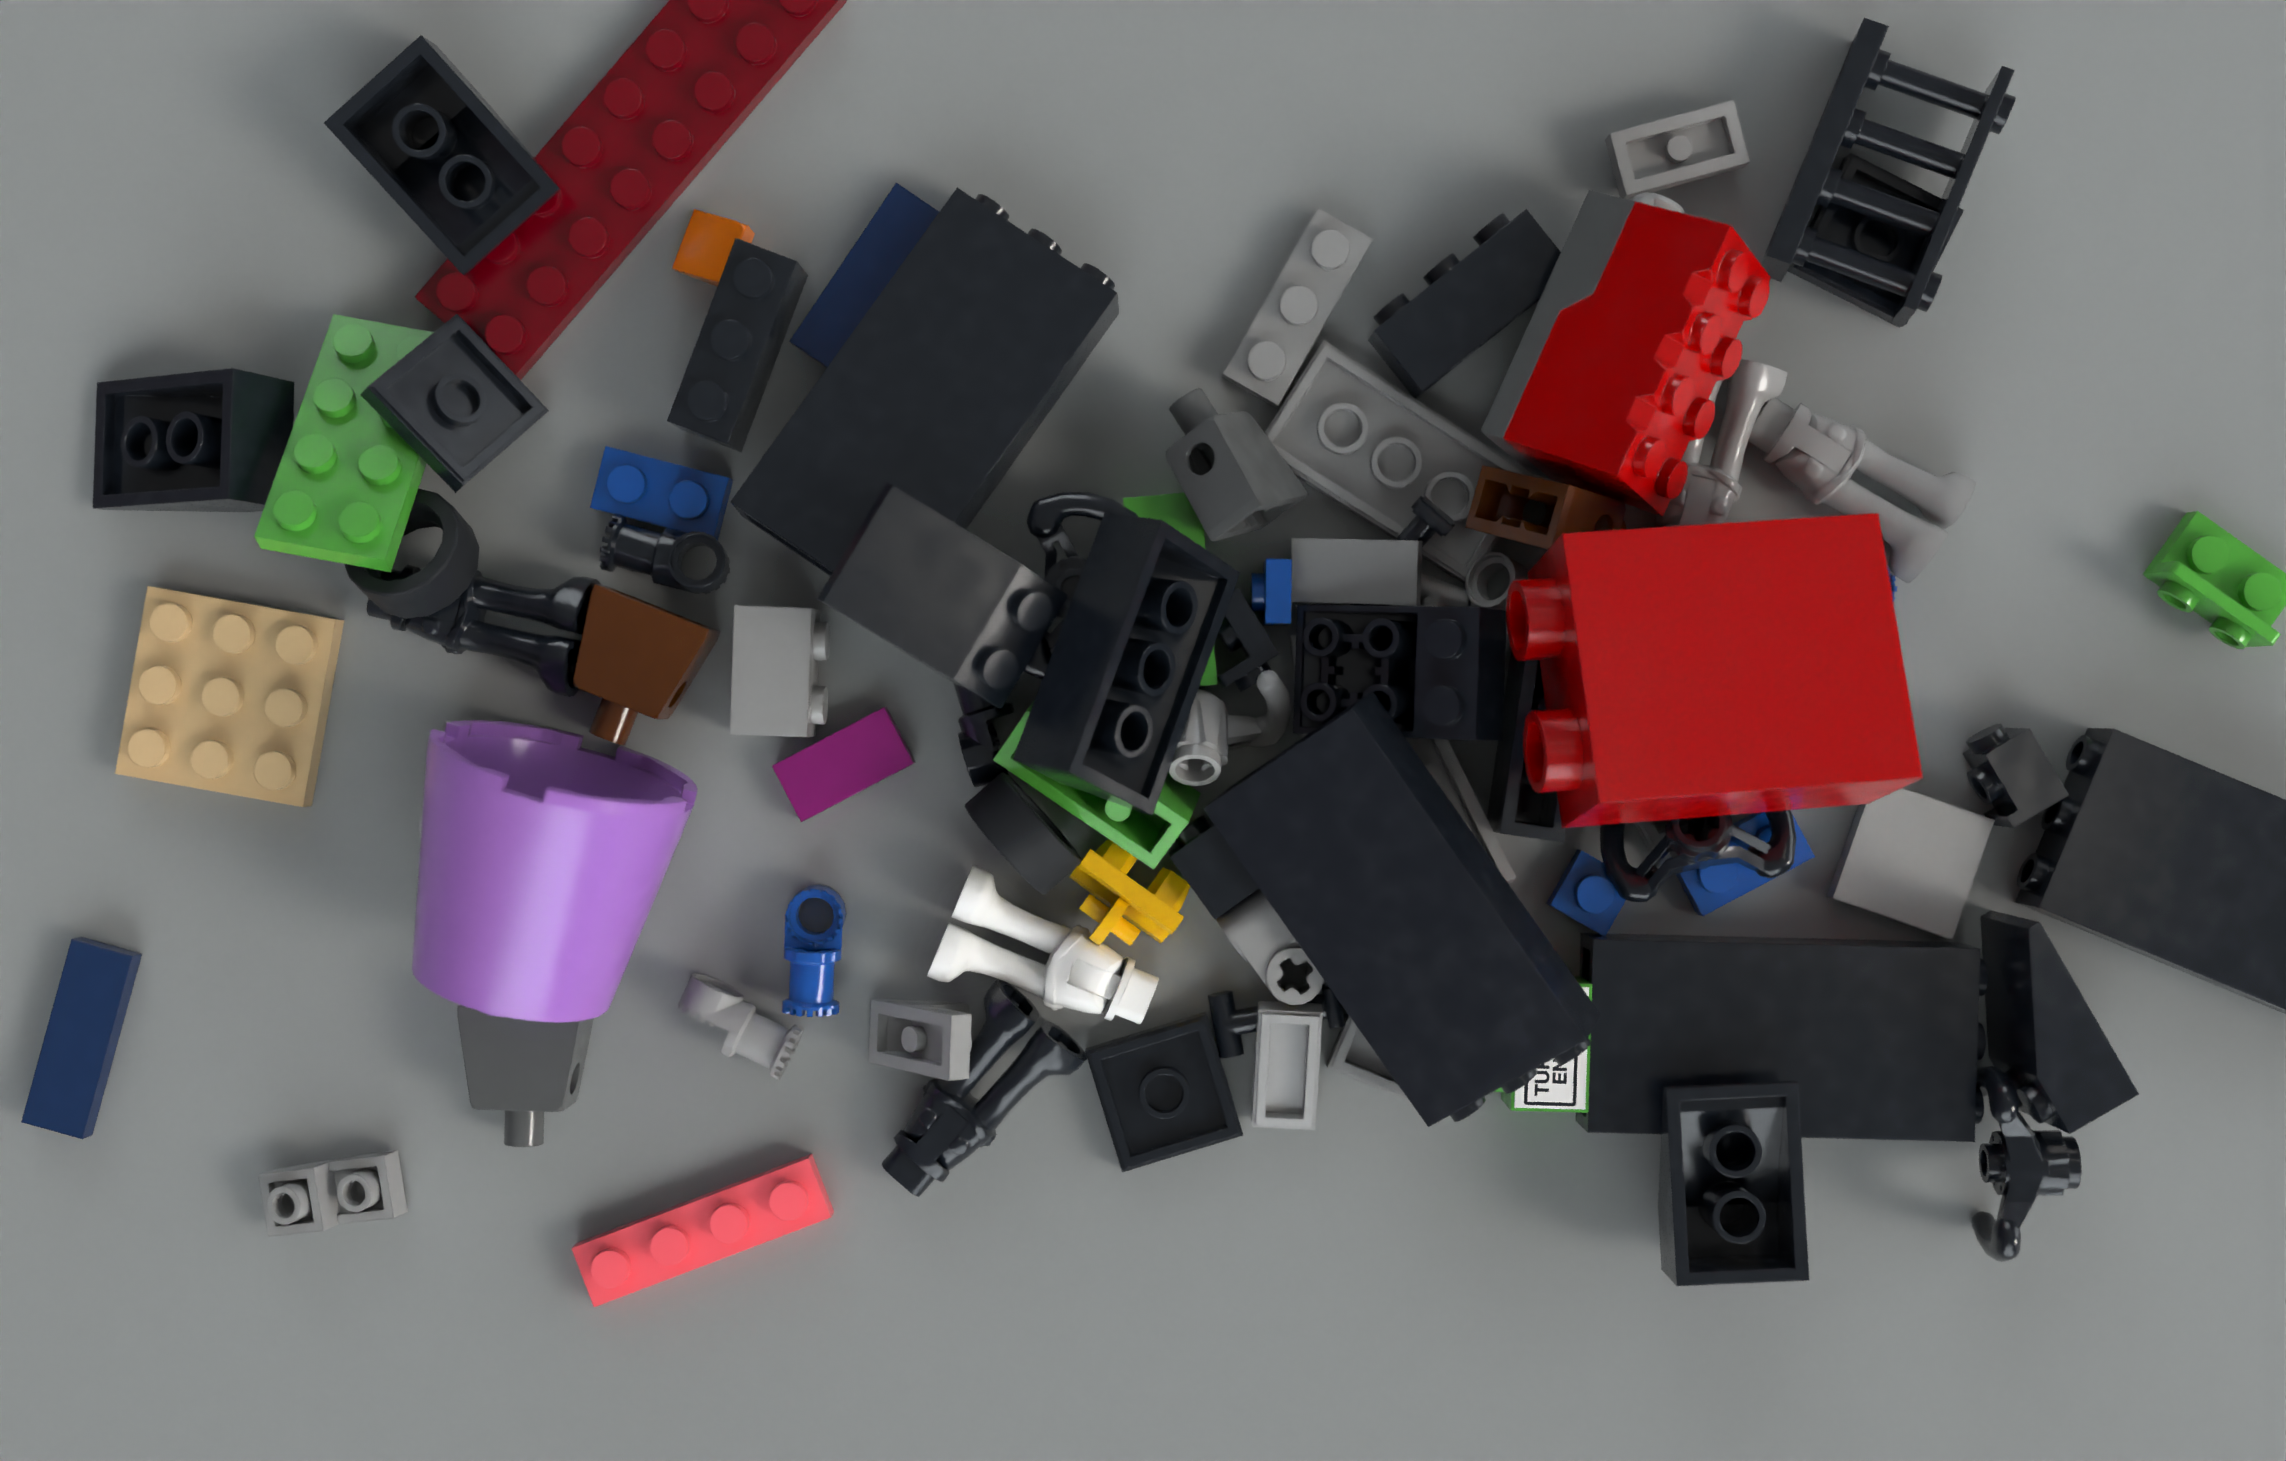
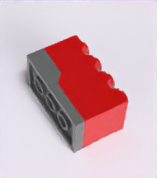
M1589 190L1482 426L1481 432L1533 474L1610 497L1663 517L1670 500L1675 499L1681 493L1686 483L1688 466L1686 462L1681 461L1689 441L1702 439L1711 428L1715 416V404L1708 399L1716 382L1730 378L1737 370L1742 356V343L1736 337L1744 321L1758 317L1764 310L1769 297V281L1771 277L1729 224L1685 214L1683 208L1678 203L1655 193H1640L1635 195L1632 200Z

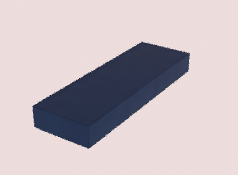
M896 183L789 342L827 368L936 218L939 211Z
M84 937L71 939L22 1117V1123L79 1139L93 1135L142 953Z

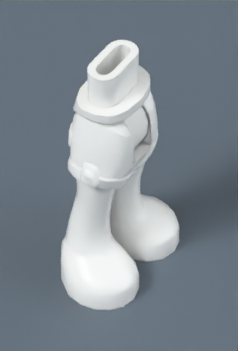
M974 864L972 865L951 917L1021 941L1049 953V959L1046 965L991 943L971 933L969 930L949 922L927 977L940 982H951L963 972L981 973L1013 984L1042 998L1044 1005L1054 1011L1065 1007L1092 1014L1102 1013L1103 1018L1112 1021L1114 1016L1117 1015L1139 1025L1142 1023L1156 990L1159 977L1135 968L1136 959L1130 957L1123 958L1103 943L1098 946L1089 939L1091 934L1086 927L1083 928L1080 925H1076L1073 928H1069L1043 919L1013 905L999 896L996 891L994 876L986 869Z

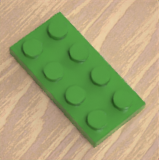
M333 314L254 535L261 549L391 572L427 463L374 410L361 394L367 386L434 332Z

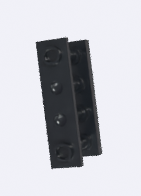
M1864 18L1848 50L1761 265L1771 279L1781 282L1791 263L1803 267L1805 261L1900 295L1901 298L1891 323L1903 327L1917 309L1924 312L1928 311L1938 291L1943 275L1933 272L1934 266L1989 132L2000 134L2013 108L2016 97L2007 94L2006 90L2015 70L2002 66L1986 88L1985 93L1889 60L1891 53L1880 49L1889 26ZM1880 85L1974 118L1961 152L1865 119L1867 112L1856 108L1863 88L1875 91L1877 86ZM1853 144H1857L1949 177L1950 179L1937 210L1933 211L1841 178L1842 170L1831 167L1839 147L1843 146L1851 149ZM1831 202L1925 236L1912 271L1817 237L1818 230L1807 226L1815 205L1827 208Z

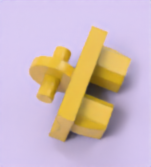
M1109 839L1095 852L1090 849L1069 876V878L1090 892L1079 909L1098 922L1089 936V939L1098 946L1110 932L1131 946L1141 930L1161 944L1169 934L1174 933L1184 918L1178 912L1182 908L1191 887L1189 883L1172 870L1163 867L1147 889H1145L1127 876L1137 858Z

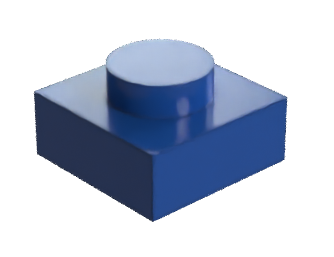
M1265 559L1263 562V573H1251V609L1255 612H1262V625H1290L1292 559Z
M1577 849L1546 904L1596 933L1606 936L1626 900L1620 897L1607 876L1604 863Z

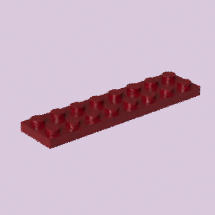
M669 0L534 157L561 190L468 274L463 275L447 258L415 295V298L444 323L458 314L505 365L522 380L845 5L847 0Z

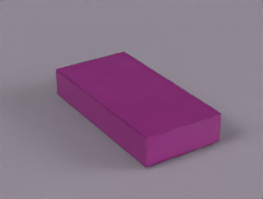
M883 707L772 765V768L797 816L803 822L916 762L887 707Z

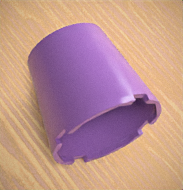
M488 720L447 722L445 732L432 728L429 734L426 753L412 972L415 978L427 989L445 999L497 1017L539 1022H575L592 1019L604 1014L610 1008L694 807L698 789L693 780L678 769L658 759L623 746L617 748L615 757L581 748L584 735L552 728Z

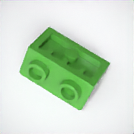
M2199 511L2186 513L2142 575L2160 587L2157 594L2166 603L2184 612L2191 613L2194 611L2212 624L2209 627L2210 633L2221 642L2236 649L2273 646L2281 635L2271 626L2286 606V573Z

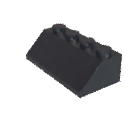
M1104 513L1013 759L1057 782L1141 813L1153 815L1240 572L1163 520Z

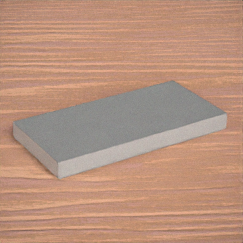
M1324 340L1265 432L1297 478L1394 540L1416 517L1412 512L1411 506L1420 496H1426L1454 520L1453 524L1455 526L1446 536L1443 535L1441 537L1435 533L1422 547V557L1463 584L1466 582V576L1471 565L1480 556L1491 552L1500 538L1465 528L1482 465L1537 477Z

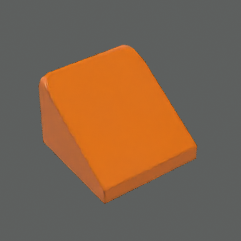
M694 209L672 269L717 287L735 238L752 243L755 233L748 225Z

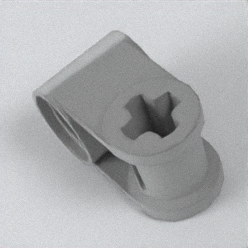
M1260 888L1216 919L1238 953L1247 963L1252 965L1267 988L1279 1001L1289 1005H1302L1313 1000L1320 992L1324 979ZM1290 958L1296 965L1307 961L1311 965L1305 972L1308 982L1305 986L1299 988L1293 981L1285 985L1279 982V979L1284 975L1282 966L1284 960Z

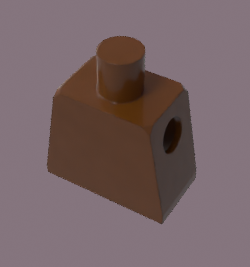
M1482 465L1465 528L1548 550L1562 533L1627 529L1623 520L1626 507L1622 501L1575 486ZM1530 500L1538 501L1545 505L1546 513L1540 525L1523 521V509Z
M595 584L591 592L573 678L574 687L602 698L589 732L607 741L626 745L638 713L657 720L669 719L716 644L721 631L611 587Z

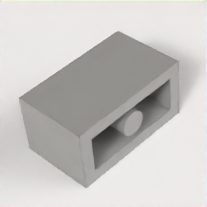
M734 605L729 735L816 736L817 724H826L828 690L827 686H818L819 660L827 661L829 658L830 625L828 622H820V610L800 607Z

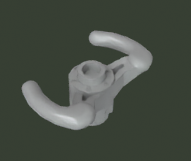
M1266 670L1258 675L1256 685L1266 699L1268 711L1266 715L1256 718L1252 716L1228 715L1224 701L1205 690L1198 689L1169 768L1170 776L1177 782L1185 785H1206L1215 781L1220 776L1221 766L1227 765L1228 751L1247 746L1265 747L1277 743L1289 725L1292 711L1289 691L1277 673L1272 670Z

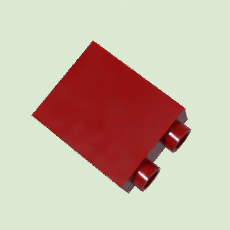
M1879 513L1562 533L1528 572L1529 579L1514 580L1510 584L1506 604V621L1510 646L1518 661L1540 660L1546 710L1529 712L1525 720L1523 750L1526 772L1531 787L1535 792L1557 791L1562 828L1862 805L1874 802L1923 778Z

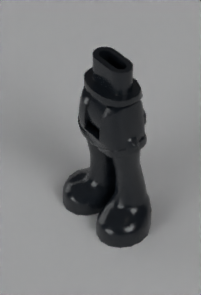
M406 565L402 571L392 569L391 572L382 571L381 578L386 581L405 579L421 571V569L412 565ZM476 570L468 588L451 605L429 616L405 619L387 614L369 598L367 613L372 617L389 620L394 630H408L429 641L441 644L447 653L462 654L468 650L519 662L534 669L548 690L559 695L572 697L579 691L578 688L573 686V678L581 641L484 622V616L488 610L529 619L560 630L583 635L591 592L595 584L601 585V583L593 578L573 577L554 589H535L483 577L480 571Z
M997 979L984 997L986 1021L978 1036L972 1042L969 1079L947 1081L933 1078L923 1087V1098L914 1110L905 1129L900 1130L894 1137L897 1146L882 1162L886 1172L917 1197L935 1179L943 1182L949 1175V1170L969 1157L979 1147L990 1146L996 1137L995 1129L1009 1111L1036 1084L1047 1076L1070 1075L1078 1070L1087 1060L1084 1050L1067 1032L1056 1024L1045 1021L1029 1039L1008 1069L980 1100L973 1097L970 1093L971 1090L1007 1050L1022 1038L1039 1019L1038 1010L1032 1002L1008 982Z

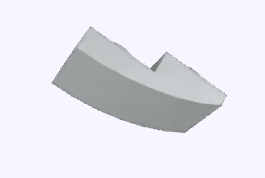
M398 1150L313 1162L258 1174L268 1237L325 1231L338 1224L393 1219L408 1212Z

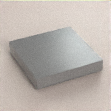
M1901 788L1869 804L1858 805L1826 896L1953 940L1995 820L1905 788Z

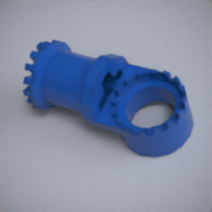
M823 885L808 886L794 896L787 905L788 908L785 914L784 959L790 961L789 998L782 1001V1012L799 1017L804 1016L805 1011H807V1017H813V1011H816L817 1017L837 1015L840 1003L833 999L835 962L841 960L842 927L846 917L845 903L840 895L830 887ZM816 897L823 899L833 909V923L827 930L822 932L809 931L800 922L799 907L808 898Z

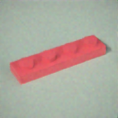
M809 1154L577 1242L571 1249L592 1304L596 1307L832 1217L834 1210L813 1155Z

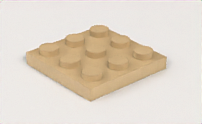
M147 586L115 774L299 807L312 806L344 620Z

